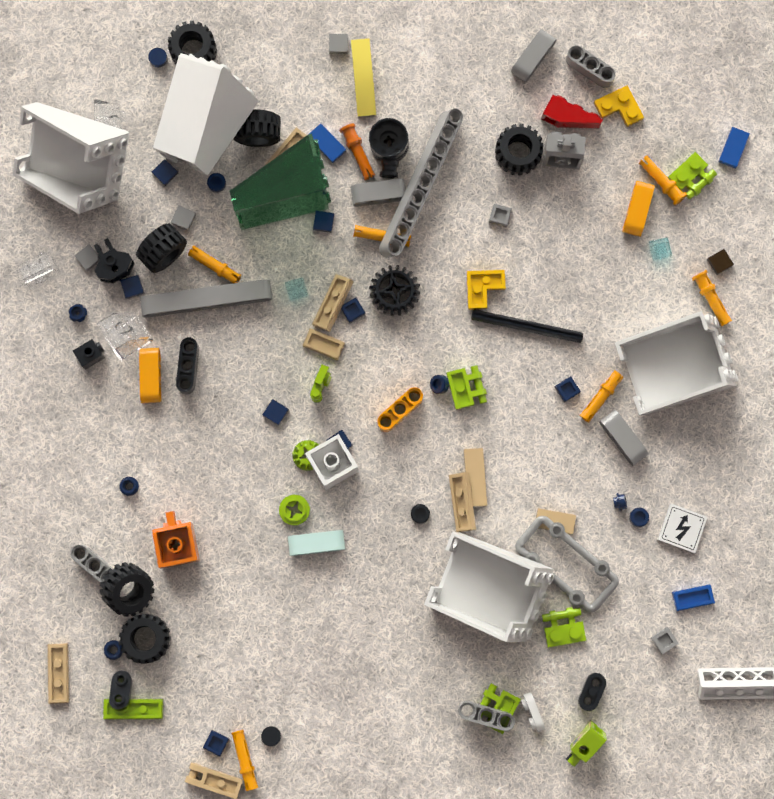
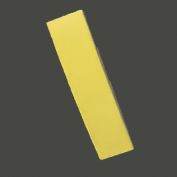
M370 39L351 40L357 115H376Z

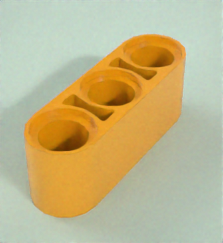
M640 181L635 182L622 229L623 233L641 237L655 185Z
M140 348L141 403L161 402L160 348Z
M416 387L407 390L378 417V428L382 432H389L422 403V391ZM417 393L420 399L413 402L409 399V395ZM401 405L405 407L406 411L403 414H397L395 408ZM388 418L391 420V425L383 427L380 424L381 420Z

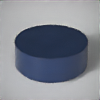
M154 48L148 55V59L154 67L160 68L167 63L168 57L162 48Z
M220 173L211 174L207 179L208 188L216 193L223 191L226 187L225 177Z
M435 375L430 380V388L435 394H443L449 389V380L445 375Z
M635 508L630 512L629 520L633 526L643 527L649 521V513L644 508Z

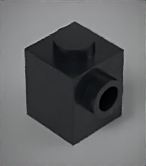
M93 339L73 350V353L85 370L105 358L102 354L105 352L100 342L96 343Z

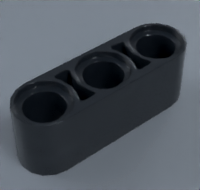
M191 337L184 338L181 341L176 377V387L185 395L191 394L195 390L199 359V345ZM193 343L195 344L194 349L190 352L186 351V345ZM186 362H192L193 366L190 370L183 369V365ZM183 381H190L188 389L181 388Z

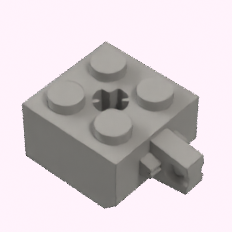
M561 132L548 133L544 144L542 166L580 170L584 160L586 137H581L580 134L576 133L570 135H562Z

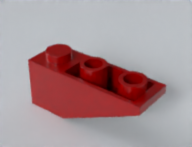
M552 95L541 117V120L557 128L599 129L603 121L598 114L594 112L589 113L583 110L582 106L571 104L560 95Z

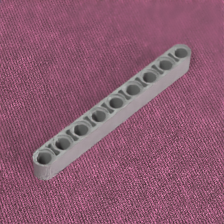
M453 108L440 115L380 244L379 251L383 257L398 256L403 251L463 121V114L459 109ZM405 211L408 214V219L405 217ZM390 244H391L392 247H393V251H392V252L390 251V248H389Z

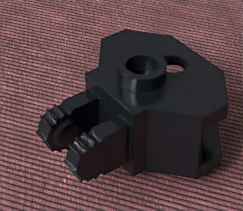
M106 238L104 241L107 248H109L108 252L103 254L98 243L94 245L99 255V262L95 273L101 282L114 284L129 276L135 263L129 253L117 251L113 248L110 240Z

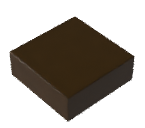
M725 249L707 259L716 275L734 265Z

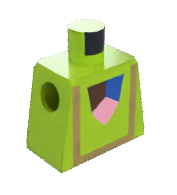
M590 720L571 743L570 750L572 752L566 760L574 767L580 760L585 763L588 762L607 741L606 733ZM587 746L586 749H581L580 747Z

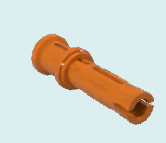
M354 123L342 127L339 131L345 137L347 148L352 150L364 180H368L369 175L372 178L375 176V173L361 146L362 139L358 137L355 131L356 126Z

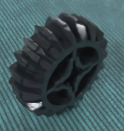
M389 265V271L386 272L382 268L381 272L383 275L376 272L375 276L377 279L371 280V283L374 285L369 286V290L375 291L370 293V298H375L372 304L379 303L377 310H381L384 307L383 314L391 310L390 316H394V311H397L398 316H401L402 309L407 314L409 312L407 306L413 309L414 304L412 302L418 303L419 299L415 296H419L420 291L415 289L420 288V284L415 283L418 279L417 277L410 278L413 275L412 271L406 274V267L399 271V265H396L395 270H392V266ZM395 277L404 279L409 285L399 284ZM389 278L390 285L379 291L382 282ZM393 283L396 290H400L398 291L397 299L392 291ZM406 291H411L408 299L400 304V296L406 293ZM381 296L392 298L394 304L385 302Z

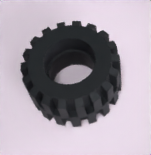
M185 21L182 22V26L177 25L175 27L176 31H171V37H168V49L175 65L181 53L189 56V54L182 51V48L190 40H198L203 43L202 48L197 53L192 54L198 59L202 57L208 62L215 60V53H217L216 43L212 32L209 31L206 25L202 26L201 22L195 24L194 21H190V24H187Z
M253 109L233 140L250 147H266L280 142L281 117L271 111Z
M513 124L511 128L507 127L504 132L500 133L496 143L495 158L496 161H499L498 165L504 167L503 170L505 172L509 170L511 175H515L516 172L518 176H521L523 172L528 174L531 169L534 170L537 167L543 154L544 145L541 143V135L537 136L538 131L536 129L532 131V127L529 125L526 128L524 124H520L519 127ZM514 142H522L528 146L530 154L523 158L515 157L509 152L508 146Z
M166 223L153 230L142 241L136 252V257L152 273H157L169 267L182 254L187 240L171 223Z
M123 562L121 566L116 564L113 570L111 568L107 570L109 573L107 575L104 574L102 577L104 582H100V587L103 588L100 589L101 598L106 605L118 615L122 614L124 617H128L129 614L135 616L136 612H143V608L149 606V600L152 601L153 599L151 594L154 593L155 589L152 587L154 583L151 577L133 563ZM134 582L132 591L128 595L120 597L122 588L127 583Z
M151 614L135 615L133 618H129L126 621L127 623L122 626V632L119 633V645L122 647V653L126 654V658L133 660L132 662L141 664L153 663L164 656L166 650L170 647V630L167 628V624L158 616ZM142 627L151 628L156 636L154 646L147 651L140 650L134 641L137 630Z

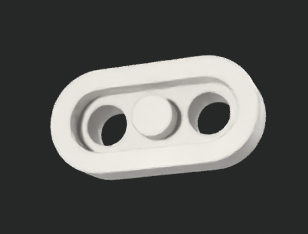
M531 692L524 694V699L521 702L524 710H529L531 718L528 720L532 730L536 729L537 732L545 730Z

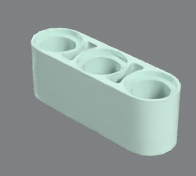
M336 530L288 536L289 556L345 550L344 531Z

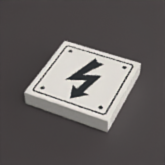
M670 504L658 541L695 554L707 516Z

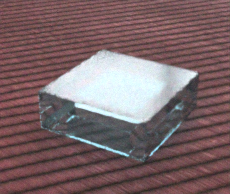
M668 237L649 241L653 261L672 256Z
M303 277L285 282L290 301L308 296Z

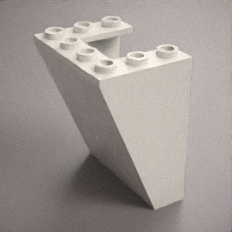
M181 53L179 55L153 146L165 159L174 163L178 162V159L175 157L182 159L197 172L207 176L259 102L253 96L255 93L248 87H244L242 85L243 81L230 73L231 69L224 64L218 65L212 60L208 62L202 57L198 59L192 54L188 56Z
M37 102L21 107L19 124L25 125L32 122L33 124L29 154L15 158L13 176L78 214L118 200L128 146V131ZM25 161L23 168L19 170L20 164Z
M700 311L615 342L620 360L626 362L637 395L633 398L639 415L650 414L737 386L738 377L735 370H731L730 363H732L730 354L725 352L724 345H726L723 335H719L717 328L720 326L716 316L713 317L712 314Z
M452 531L445 549L452 552L439 587L431 586L424 605L502 641L526 642L529 640L533 629H531L533 623L540 614V605L546 599L547 587L553 581L554 569L463 533Z

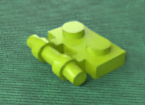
M694 152L668 178L670 181H676V185L680 190L687 187L689 191L686 197L691 200L694 196H698L701 193L702 188L713 182L717 172L712 169L709 173H706L704 169L708 164ZM699 176L701 180L697 184H693L692 180Z
M323 364L318 371L310 392L314 403L322 401L321 392L324 386H329L332 378L329 367Z
M478 365L470 367L472 374L469 375L466 374L465 368L446 372L456 410L474 406L473 398L478 397L480 404L487 402V392L483 388L481 380L483 376L479 372ZM469 381H474L475 391H471Z
M570 607L564 611L555 612L553 610L549 611L548 614H542L543 622H551V627L544 628L547 648L587 641L583 621L575 622L574 617L582 615L580 608L573 609ZM568 618L569 624L558 626L557 620Z
M491 683L488 690L485 689L484 697L480 704L488 706L492 699L496 701L495 709L508 712L513 716L521 699L505 690H502L500 696L494 694L498 686ZM488 710L481 713V718L483 715L488 717L487 721L492 717L491 712ZM503 716L500 719L501 726L507 727L511 720L510 717ZM492 728L493 730H495V731H497V732H499V733H501V734L504 733L503 730H499V729H496V728Z

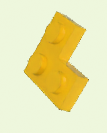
M628 85L593 102L602 119L618 111L626 127L644 119Z
M505 270L466 272L468 310L487 309V290L506 289Z

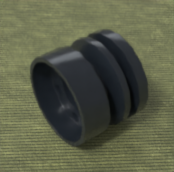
M394 118L378 120L372 126L369 132V143L375 158L379 161L395 160L399 162L409 150V136L406 127ZM387 140H391L392 146L388 147L386 144Z

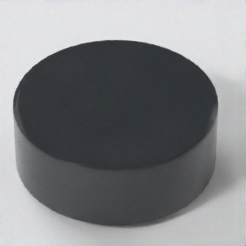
M417 504L411 510V518L418 524L425 523L430 517L428 507L423 504Z
M275 726L266 727L261 734L262 742L267 746L277 745L281 740L280 730Z

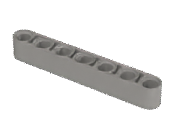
M264 279L140 297L142 317L149 318L266 302L272 300L270 280Z

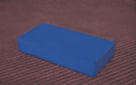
M321 123L307 135L332 163L346 152V148Z
M732 127L718 162L736 169L750 133Z
M711 584L672 592L676 611L715 603Z

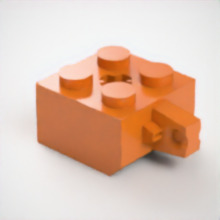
M174 511L165 512L167 523H163V528L152 530L158 567L164 569L200 561L193 523L181 524V520L176 521ZM176 540L178 543H180V546H178V550L172 548V545L175 544Z

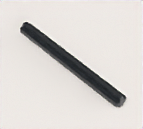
M476 309L473 310L471 316L472 320L577 343H581L583 340V333Z

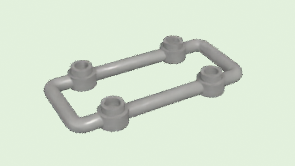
M539 516L517 540L515 544L516 551L522 557L542 564L539 555L536 552H528L523 545L542 523L546 525L552 537L561 538L594 566L597 575L606 576L611 581L591 605L585 600L582 591L573 590L554 574L552 582L569 596V601L572 605H580L588 612L597 611L619 584L618 577L610 570L608 562L598 560L565 532L563 524L559 522L554 523L546 516Z

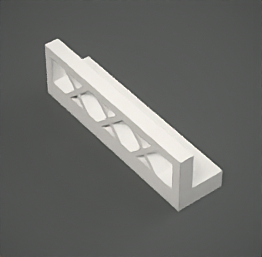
M774 668L698 669L697 671L700 684L698 691L699 700L774 699ZM772 674L773 680H766L762 676ZM703 675H710L715 679L713 681H704ZM730 675L734 679L731 681H727L723 678V676ZM750 675L754 679L746 680L745 678H743V676Z

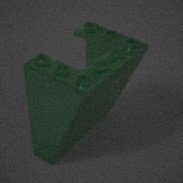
M312 134L305 136L229 191L241 230L314 213L316 210L323 211L329 209L328 203H331L329 191L326 192L329 183L327 176L322 174L321 171L325 168L322 157H320L318 140H313Z

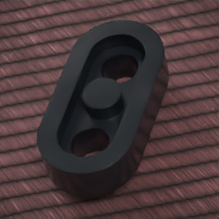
M123 670L116 672L111 681L109 703L116 711H123L130 704L132 678L128 672ZM124 677V682L119 683V678ZM122 697V701L116 702V698Z
M591 673L586 678L578 697V704L583 710L592 711L598 706L606 687V679L602 674ZM594 679H598V686H593L592 681ZM586 697L591 698V703L588 705L584 702Z

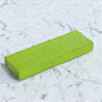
M104 699L103 719H163V699H130L129 706L123 711L114 710L109 703V699ZM116 699V702L122 701V699Z

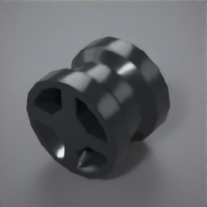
M381 160L382 171H380V177L398 178L397 167H399V162L395 160Z

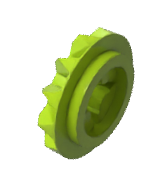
M311 440L298 443L292 453L295 465L305 471L314 470L307 458H300L305 455L304 448L310 451L319 446V444Z
M289 495L280 503V517L289 525L297 526L304 523L309 517V503L300 495ZM298 502V510H300L302 514L295 513V515L291 518L292 512L287 508V506L294 507Z

